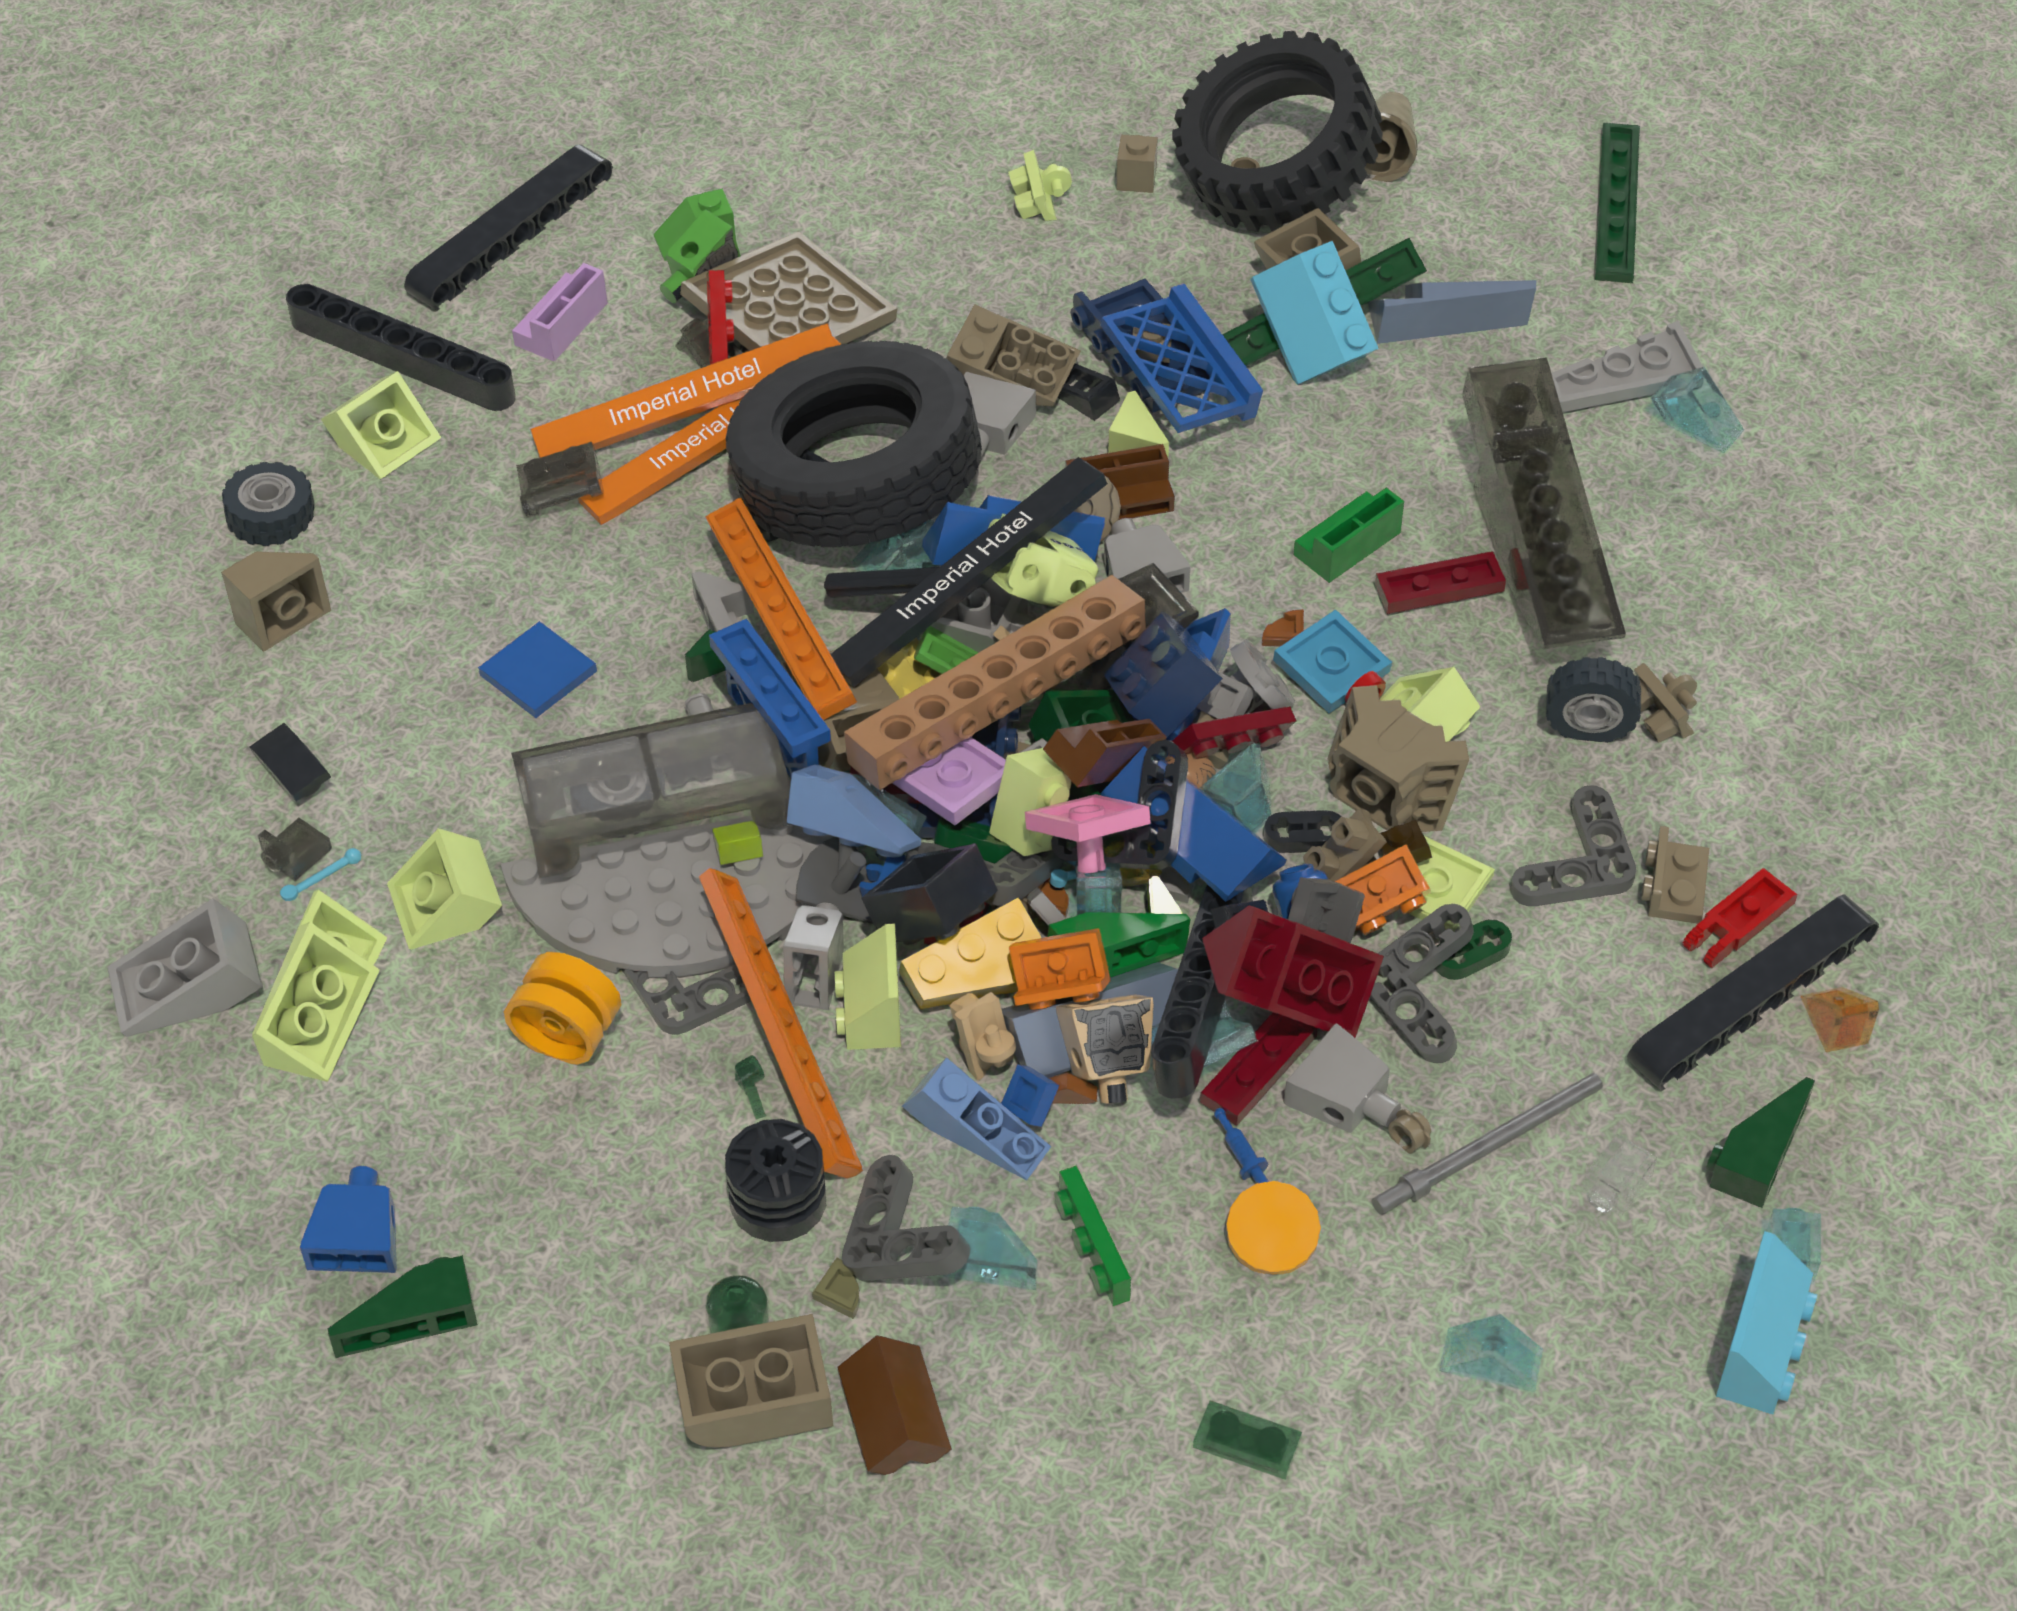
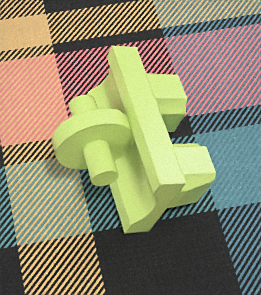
M1034 150L1024 153L1026 165L1008 172L1012 187L1017 196H1014L1016 207L1022 219L1042 214L1045 221L1057 220L1051 195L1061 197L1071 187V174L1067 168L1057 166L1056 164H1051L1047 169L1042 170L1039 168Z

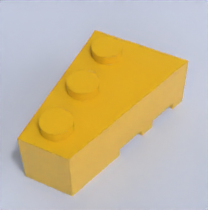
M1018 897L966 925L953 936L939 940L902 960L899 974L920 1009L951 1004L967 993H972L977 998H981L990 992L994 995L1017 992L1018 987L1009 946L1015 942L1042 937Z

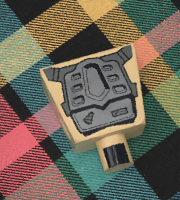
M1134 994L1056 1006V1013L1072 1072L1078 1078L1086 1080L1098 1079L1101 1103L1127 1101L1125 1075L1147 1072L1150 1068L1153 997Z

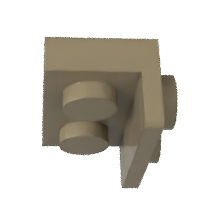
M1660 826L1657 841L1649 840L1645 866L1653 867V875L1645 874L1641 900L1650 901L1648 916L1698 924L1703 918L1710 848L1668 842L1669 827Z

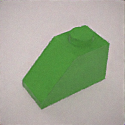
M723 188L686 197L654 233V238L664 261H667V251L705 209L731 225L735 234L733 210Z

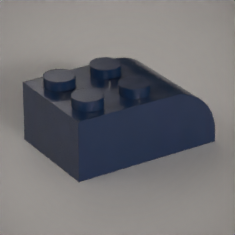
M1163 611L1104 673L1107 681L1127 711L1138 720L1150 719L1166 737L1182 723L1223 679L1187 629Z

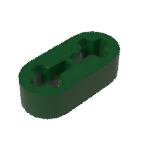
M941 817L938 820L933 838L935 844L946 848L976 844L983 860L994 864L1014 850L1004 841L1002 842L989 833L990 826L965 819L953 825Z
M1491 919L1474 924V933L1471 940L1452 955L1455 958L1463 955L1462 963L1458 964L1454 959L1445 960L1435 968L1436 971L1447 979L1459 980L1502 960L1508 955L1511 947L1512 933L1509 927L1503 922ZM1484 936H1488L1491 940L1499 938V945L1495 946L1491 941L1483 944Z

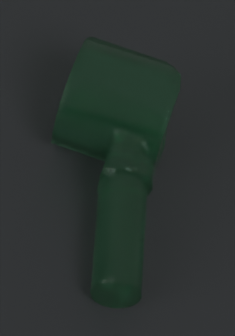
M751 1055L736 1063L735 1081L740 1080L737 1084L748 1096L755 1119L766 1117L755 1083L764 1079L765 1074L759 1061L755 1056Z

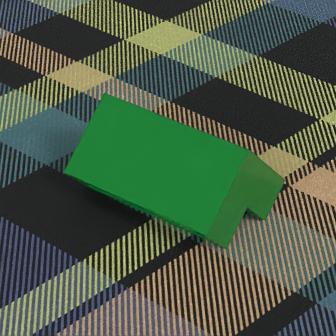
M1387 487L1374 496L1367 491L1296 539L1294 543V556L1328 583L1332 582L1401 533L1404 500Z

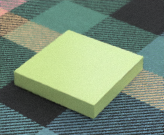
M1424 836L1429 844L1432 858L1417 863V866L1429 885L1431 893L1424 896L1427 901L1425 905L1409 914L1423 920L1439 907L1452 903L1461 905L1469 912L1494 876L1495 869ZM1449 920L1445 922L1444 926L1446 930L1451 929L1455 932L1459 923L1454 924Z

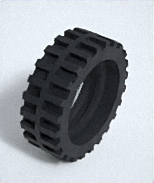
M1284 31L1281 38L1273 39L1271 33L1262 35L1258 43L1248 46L1245 41L1237 45L1238 51L1227 58L1224 54L1220 55L1214 60L1216 66L1211 71L1206 72L1202 70L1196 77L1198 82L1194 90L1187 89L1182 99L1186 106L1184 109H1177L1174 117L1179 128L1172 130V140L1177 147L1174 150L1176 157L1200 201L1205 203L1209 212L1216 218L1222 215L1226 224L1237 228L1240 222H1243L1247 231L1259 232L1261 225H1268L1271 232L1282 227L1283 224L1290 223L1317 208L1324 214H1327L1331 211L1329 205L1338 198L1342 202L1352 195L1349 188L1355 182L1362 184L1368 176L1365 170L1366 164H1374L1376 162L1378 152L1374 144L1381 143L1383 136L1379 123L1382 122L1381 113L1364 75L1352 54L1347 49L1341 51L1338 42L1331 38H1327L1322 43L1318 33L1307 32L1304 38H1300L1295 31ZM1296 95H1316L1334 101L1332 113L1323 130L1307 147L1292 157L1260 168H1237L1221 163L1224 149L1231 135L1246 118L1263 106L1276 100Z

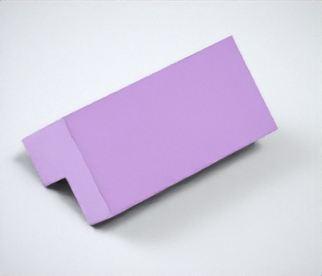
M583 263L573 275L566 272L512 330L514 345L555 361L608 303L603 270Z

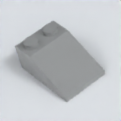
M214 898L107 967L120 1030L126 1037L225 1011L262 988L246 922Z

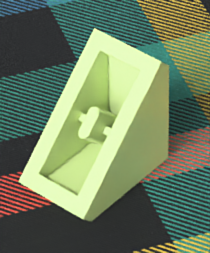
M1128 392L1109 429L1108 453L1163 444L1169 457V441L1137 392Z

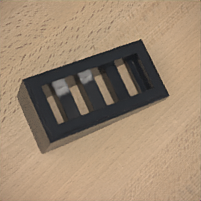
M1076 363L1058 396L1059 399L1093 421L1120 401L1115 379ZM1077 380V382L1073 386H1070L1072 382Z

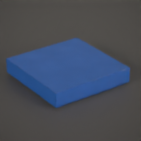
M540 621L478 667L482 678L534 718L539 717L597 672L594 661Z

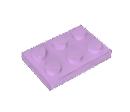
M970 737L944 751L935 759H931L909 772L903 778L894 781L893 784L953 825H956L998 794L1006 760Z

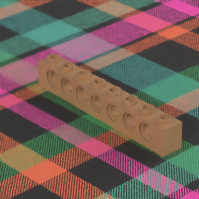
M1110 575L844 731L848 764L879 790L903 778L909 772L929 760L935 759L944 751L964 739L970 738L979 730L1005 717L1011 711L1038 697L1041 693L1061 681L1070 678L1076 672L1096 660L1102 659L1126 642L1138 637L1146 629L1145 599L1116 577Z

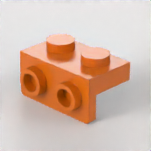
M1407 845L1335 881L1364 893L1365 898L1354 931L1356 932L1361 929L1364 935L1387 924L1385 917L1399 909L1405 915L1422 907L1427 903L1424 896L1431 893L1430 887L1425 881Z
M1099 928L1015 942L1009 946L1018 992L1013 996L1015 1006L1029 1004V1009L1031 1010L1043 1009L1055 1005V999L1072 997L1073 1002L1090 1001L1100 996L1099 992L1103 991L1111 981Z

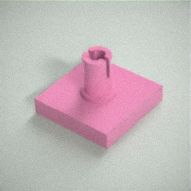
M1096 794L1025 812L1027 830L1076 841L1077 871L1080 873H1095L1098 870L1103 871L1106 869L1102 836L1151 824L1149 806Z

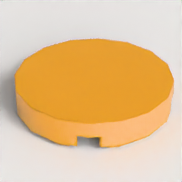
M1269 1181L1256 1183L1240 1193L1230 1207L1226 1230L1229 1248L1241 1264L1254 1272L1279 1275L1291 1273L1308 1262L1317 1248L1321 1226L1318 1211L1305 1193L1291 1184Z

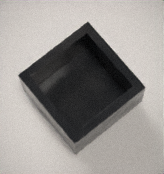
M971 844L912 855L861 899L876 930L885 924H895L896 942L912 945L927 937L943 940L953 936L960 930L959 924L966 918L981 912L985 908L984 902L996 893L998 889L977 845Z

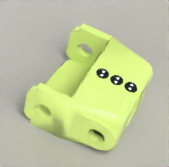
M994 519L993 521H991L988 528H990L1000 519ZM1048 531L1035 543L1030 542L1027 548L1018 550L1015 558L994 574L991 579L1011 595L1039 604L1057 607L1095 585L1098 566L1073 540Z

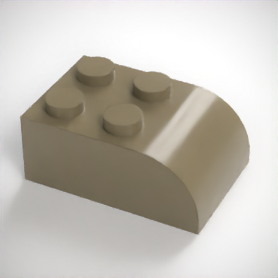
M813 1314L669 1342L685 1433L694 1443L706 1447H732L833 1427L831 1397Z

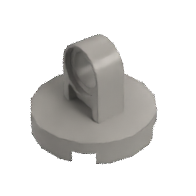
M1245 639L1230 649L1231 655L1239 667V670L1230 677L1256 691L1244 714L1251 713L1263 702H1266L1272 709L1292 707L1295 700L1278 673L1274 675L1265 663L1268 660L1251 642Z

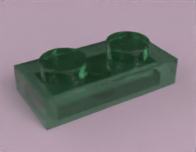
M1210 1400L1194 1438L1193 1448L1286 1480L1302 1439V1432Z

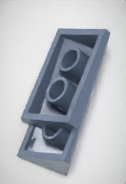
M1536 280L1423 282L1405 285V299H1381L1368 302L1377 344L1528 325L1536 292Z
M1156 962L1111 977V981L1105 989L1099 992L1100 996L1093 1000L1134 994L1153 997L1152 1047L1178 969ZM1072 997L1055 999V1005L1043 1009L1031 1010L1029 1009V1004L1012 1005L1002 1008L1006 1029L1015 1039L1016 1050L1014 1054L1020 1065L1030 1066L1047 1078L1066 1071H1070L1074 1075L1056 1013L1057 1005L1078 1003L1073 1002Z

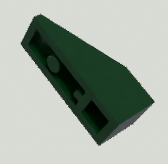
M1808 1077L1804 1078L1732 1128L1724 1146L1718 1143L1715 1144L1706 1169L1713 1171L1710 1188L1763 1208L1807 1108L1815 1080Z
M463 1255L453 1258L440 1257L433 1259L427 1264L413 1267L327 1328L335 1358L477 1326Z

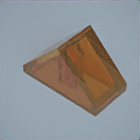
M1844 987L1801 995V1000L1825 1052L1869 1044L1879 1012L1877 1000Z

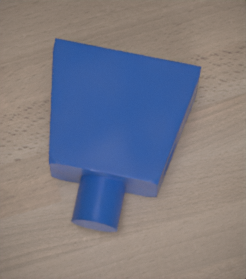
M356 1166L350 1170L348 1184H327L321 1189L300 1245L307 1270L396 1273L395 1206L390 1188L377 1185L378 1173L376 1170L367 1166Z

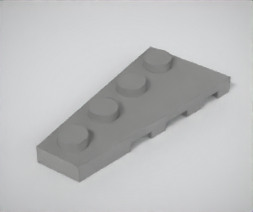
M1679 321L1668 324L1666 331L1654 335L1652 332L1637 337V343L1623 349L1619 345L1605 351L1604 357L1594 361L1586 358L1545 375L1544 388L1556 412L1562 413L1704 385L1707 373Z

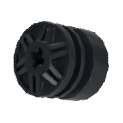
M785 1119L762 1120L745 1127L732 1139L725 1154V1173L729 1190L730 1211L737 1225L751 1237L768 1242L790 1241L807 1234L820 1222L827 1206L823 1152L815 1135L799 1123Z

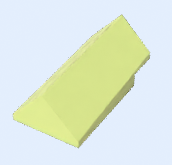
M319 889L313 892L254 1028L252 1038L264 1066L327 1082L380 971L374 964L380 955L387 937Z

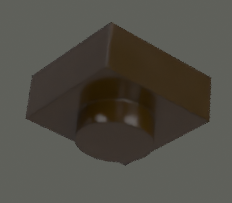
M1416 819L1380 833L1387 841L1380 849L1383 856L1407 845L1416 864L1432 858L1429 844Z

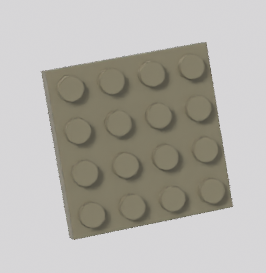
M799 231L710 269L724 270L725 280H732L733 298L732 303L726 304V319H733L734 338L749 351L828 323L832 336L841 344H846L896 321L897 307ZM708 271L681 282L680 294L706 316H708L706 282Z

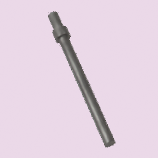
M1592 1073L1423 1170L1415 1168L1399 1178L1397 1185L1372 1198L1373 1207L1382 1215L1408 1199L1414 1202L1427 1195L1431 1191V1186L1601 1090L1603 1083L1600 1077Z

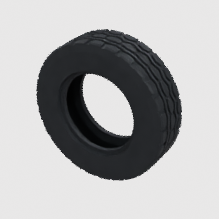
M863 341L841 344L812 352L783 365L758 382L742 398L739 406L736 407L730 418L726 433V448L739 494L756 524L778 538L812 547H851L870 544V542H879L898 536V534L906 533L923 525L924 522L939 515L947 502L954 503L963 494L964 489L969 486L976 474L982 455L981 437L968 383L963 374L942 355L928 348L924 349L922 346L899 343L897 341ZM875 423L896 424L909 428L902 437L889 446L860 458L839 462H815L799 458L806 449L817 441L846 428Z

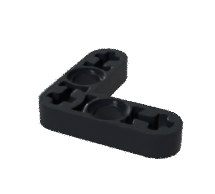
M1157 741L1147 749L1143 761L1138 804L1149 806L1150 823L1162 827L1167 826V829L1158 827L1157 832L1147 824L1102 836L1106 867L1158 870L1168 867L1176 859L1188 773V757L1185 751L1172 741ZM1168 752L1175 760L1174 764H1167L1164 772V769L1158 766V761L1166 759ZM1164 778L1173 783L1172 786L1163 784ZM1159 794H1169L1171 798L1169 810L1160 816L1153 815L1151 812L1153 799ZM1113 835H1122L1124 848L1121 853L1115 857H1107L1104 848L1106 841ZM1053 836L1051 844L1054 854L1064 862L1078 866L1077 846L1073 848V851L1065 847L1067 842L1073 840ZM1156 840L1164 844L1163 850L1156 851L1154 856L1147 852L1148 845H1155Z

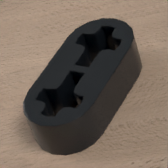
M1328 810L1274 813L1265 821L1263 839L1279 853L1307 852L1312 846L1322 847L1331 837V835H1324L1321 827L1329 826L1331 832L1332 826L1342 816ZM1278 828H1286L1289 837H1280Z

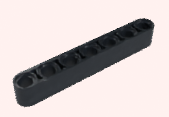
M575 145L416 264L406 276L404 282L406 292L438 311L440 309L438 306L446 300H453L467 289L465 287L474 279L476 281L494 268L492 265L500 259L504 261L520 248L518 245L526 239L530 241L546 229L544 226L553 219L555 221L572 209L570 206L577 200H584L598 189L596 188L598 184L604 180L608 181L612 175V163L583 145Z
M311 284L296 285L286 294L291 324L294 329L393 371H398L405 376L488 410L502 411L508 409L516 400L512 370L504 362Z
M1208 884L1206 886L1151 1048L1156 1088L1159 1094L1171 1099L1183 1098L1195 1091L1225 1002L1226 995L1218 993L1202 939L1216 929L1211 909L1253 901L1251 886L1226 902Z
M1845 894L1836 897L1645 1033L1632 1046L1627 1055V1060L1659 1090H1665L1664 1084L1674 1077L1678 1080L1698 1066L1697 1060L1706 1054L1712 1056L1731 1042L1728 1040L1729 1037L1738 1031L1744 1033L1763 1019L1760 1015L1770 1008L1773 1010L1777 1009L1794 996L1792 992L1801 985L1806 988L1825 974L1823 970L1833 962L1838 965L1856 952L1854 947L1862 941L1870 942L1878 931L1879 923Z

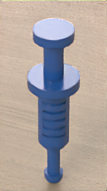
M1217 1108L1214 1116L1216 1119H1219L1227 1132L1225 1140L1242 1166L1239 1172L1242 1179L1246 1180L1253 1177L1256 1183L1269 1182L1263 1173L1269 1165L1266 1158L1257 1157L1242 1131L1232 1127L1225 1115V1110Z

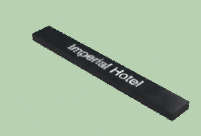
M1080 457L1076 458L831 653L845 681L855 687L1015 558L1018 550L1027 548L1030 542L1035 543L1105 487L1108 483L1104 474Z

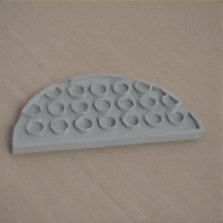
M787 808L501 863V869L506 888L517 910L521 911L524 917L535 927V932L538 936L555 949L580 958L596 968L613 973H618L619 968L633 971H648V977L659 978L665 977V974H670V971H673L676 977L707 973L736 964L699 879L702 873L712 868L737 878L766 945L778 937L783 941L787 937L798 907L810 906L795 901L796 884L800 868L811 851L824 841L835 836L828 834L824 836L809 835L803 832V827L786 823ZM755 820L762 839L763 857L720 865L712 828Z

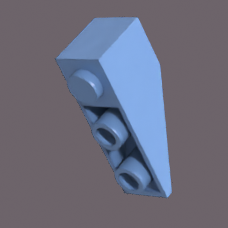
M812 765L792 772L786 823L803 827V832L809 835L824 836L828 834L839 837L840 843L844 845H867L877 848V853L886 857H900L904 852L921 846V838L853 775L819 765Z
M948 1058L944 1059L924 1076L902 1105L905 1110L929 1130L1025 1180H1028L1051 1148L1046 1141Z

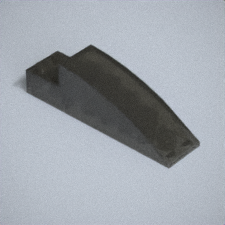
M1547 357L1469 367L1462 397L1480 460L1473 488L1503 575L1520 611L1543 649L1625 638V628Z

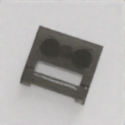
M592 441L516 465L521 491L520 501L527 518L539 515V510L589 494L592 498L604 494L597 452Z

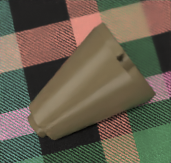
M1398 92L1385 93L1376 100L1382 117V122L1379 123L1383 136L1381 143L1374 144L1378 152L1376 162L1374 164L1367 163L1365 166L1367 174L1376 175L1371 180L1391 182L1404 176L1417 156L1418 145L1411 103L1407 97Z

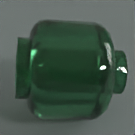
M745 1275L728 1276L715 1283L707 1294L705 1308L711 1333L769 1322L768 1298L764 1288L755 1279Z

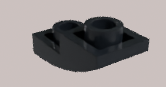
M282 723L249 746L259 762L273 774L282 789L296 802L303 797L314 794L321 787V784L331 778L328 771L285 723Z

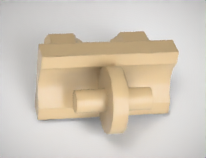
M990 992L979 999L974 994L967 993L951 1003V1014L953 1019L956 1020L960 1035L959 1044L965 1054L969 1072L977 1081L985 1076L986 1071L992 1065L1003 1067L1014 1059L1013 1054L1016 1050L1015 1039L1006 1029L999 998Z

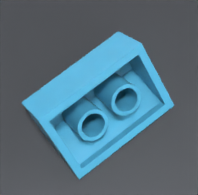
M1333 241L1300 253L1250 278L1291 376L1297 385L1362 359L1379 349Z
M1764 1231L1716 1397L1769 1414H1774L1778 1399L1788 1402L1796 1375L1787 1371L1790 1359L1799 1362L1807 1335L1806 1333L1799 1332L1798 1327L1800 1320L1810 1322L1818 1295L1808 1292L1813 1277L1812 1271L1773 1233Z

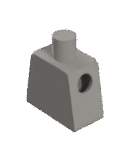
M966 372L964 378L968 383L981 437V454L983 455L984 451L988 450L1005 455L1036 416V390Z
M1130 518L1120 519L1113 524L1111 528L1113 535L1108 536L1104 540V564L1107 577L1113 575L1145 599V602L1189 591L1190 564L1161 526L1153 524L1136 528L1133 520Z
M820 903L816 907L805 905L798 907L783 945L784 987L792 1005L829 1010L835 988V971H839L844 952L843 914L831 903ZM819 957L814 974L807 970V963L810 959ZM802 985L813 986L819 992L798 990V987Z
M1335 1024L1286 1080L1285 1105L1349 1133L1353 1132L1366 1115L1387 1128L1396 1119V1114L1401 1109L1400 1103L1385 1095L1390 1072L1388 1066L1338 1024Z

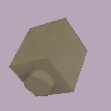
M1121 134L1117 157V190L1154 192L1158 137Z

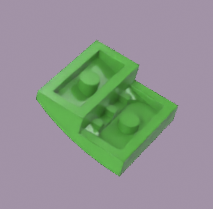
M930 626L923 632L918 642L914 659L943 674L978 652Z

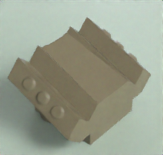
M1377 685L1352 687L1327 758L1332 778L1330 788L1333 792V797L1355 811L1359 808L1367 810L1371 816V821L1385 830L1416 819L1422 832L1442 831L1469 762L1466 741L1445 742L1443 726H1433L1418 718L1401 705V700L1380 701Z

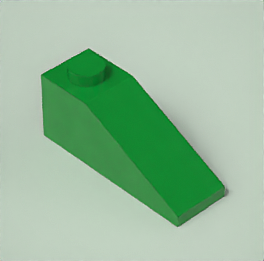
M1086 912L1049 924L1048 937L1099 928L1111 978L1183 954L1188 942L1191 919L1187 914Z

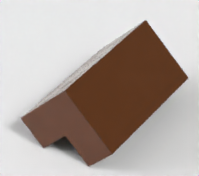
M1163 444L1081 458L1102 472L1118 491L1121 505L1118 520L1174 511L1175 496L1169 482V459ZM1075 459L1065 460V467Z
M1150 719L1125 723L1112 720L1057 729L1043 750L1077 787L1112 781L1143 746L1149 748L1153 743L1165 740L1167 737Z
M876 1335L837 1367L868 1472L882 1475L891 1474L909 1461L924 1464L933 1463L952 1450L920 1346Z

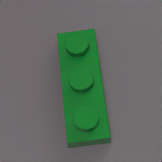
M1077 1165L1059 1171V1191L1054 1192L1056 1206L1063 1219L1070 1217L1075 1226V1229H1072V1237L1080 1256L1088 1254L1093 1264L1090 1267V1275L1098 1294L1106 1292L1112 1306L1130 1301L1131 1277Z

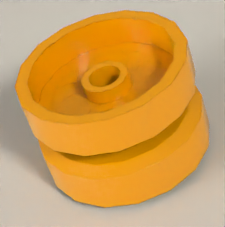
M546 952L537 955L522 980L523 985L518 986L504 1010L505 1022L512 1033L535 1052L575 1065L588 1062L603 1038V1031L608 1029L622 1005L620 993L612 981L599 969L580 958L559 952Z

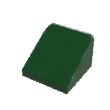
M711 629L706 631L685 654L687 677L691 682L726 671V667L710 647L709 635L715 632Z

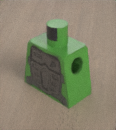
M705 209L672 245L666 254L672 275L660 285L662 294L670 302L676 303L683 297L680 295L681 282L741 256L733 227Z

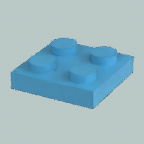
M1336 609L1277 648L1273 656V661L1328 713L1346 703V693L1361 676L1367 672L1375 671L1382 678L1390 672L1392 661Z

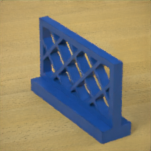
M1185 284L1171 287L1169 297L1102 317L1100 326L1177 433L1234 415H1238L1242 421L1256 417L1263 389ZM1165 313L1164 315L1171 325L1167 326L1151 321L1149 317ZM1126 324L1138 328L1139 331L1137 336L1121 332L1117 326ZM1144 331L1166 337L1163 345L1143 339ZM1170 339L1185 343L1190 349V353L1169 347ZM1137 349L1159 355L1157 362L1153 363L1139 358L1136 353ZM1163 358L1185 363L1183 372L1161 365ZM1190 365L1204 369L1210 379L1189 374ZM1160 376L1179 382L1176 390L1160 386L1155 380L1156 377ZM1183 384L1205 390L1203 399L1182 393ZM1211 392L1224 396L1229 403L1221 405L1207 399ZM1176 403L1198 409V412L1182 417L1175 406Z
M747 618L710 634V647L726 667L728 694L791 778L792 772L812 765H819L818 747L831 741L830 729Z

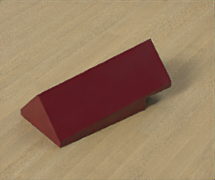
M1250 905L1202 938L1218 993L1328 1032L1335 1024H1338L1356 1038L1384 958L1383 955Z

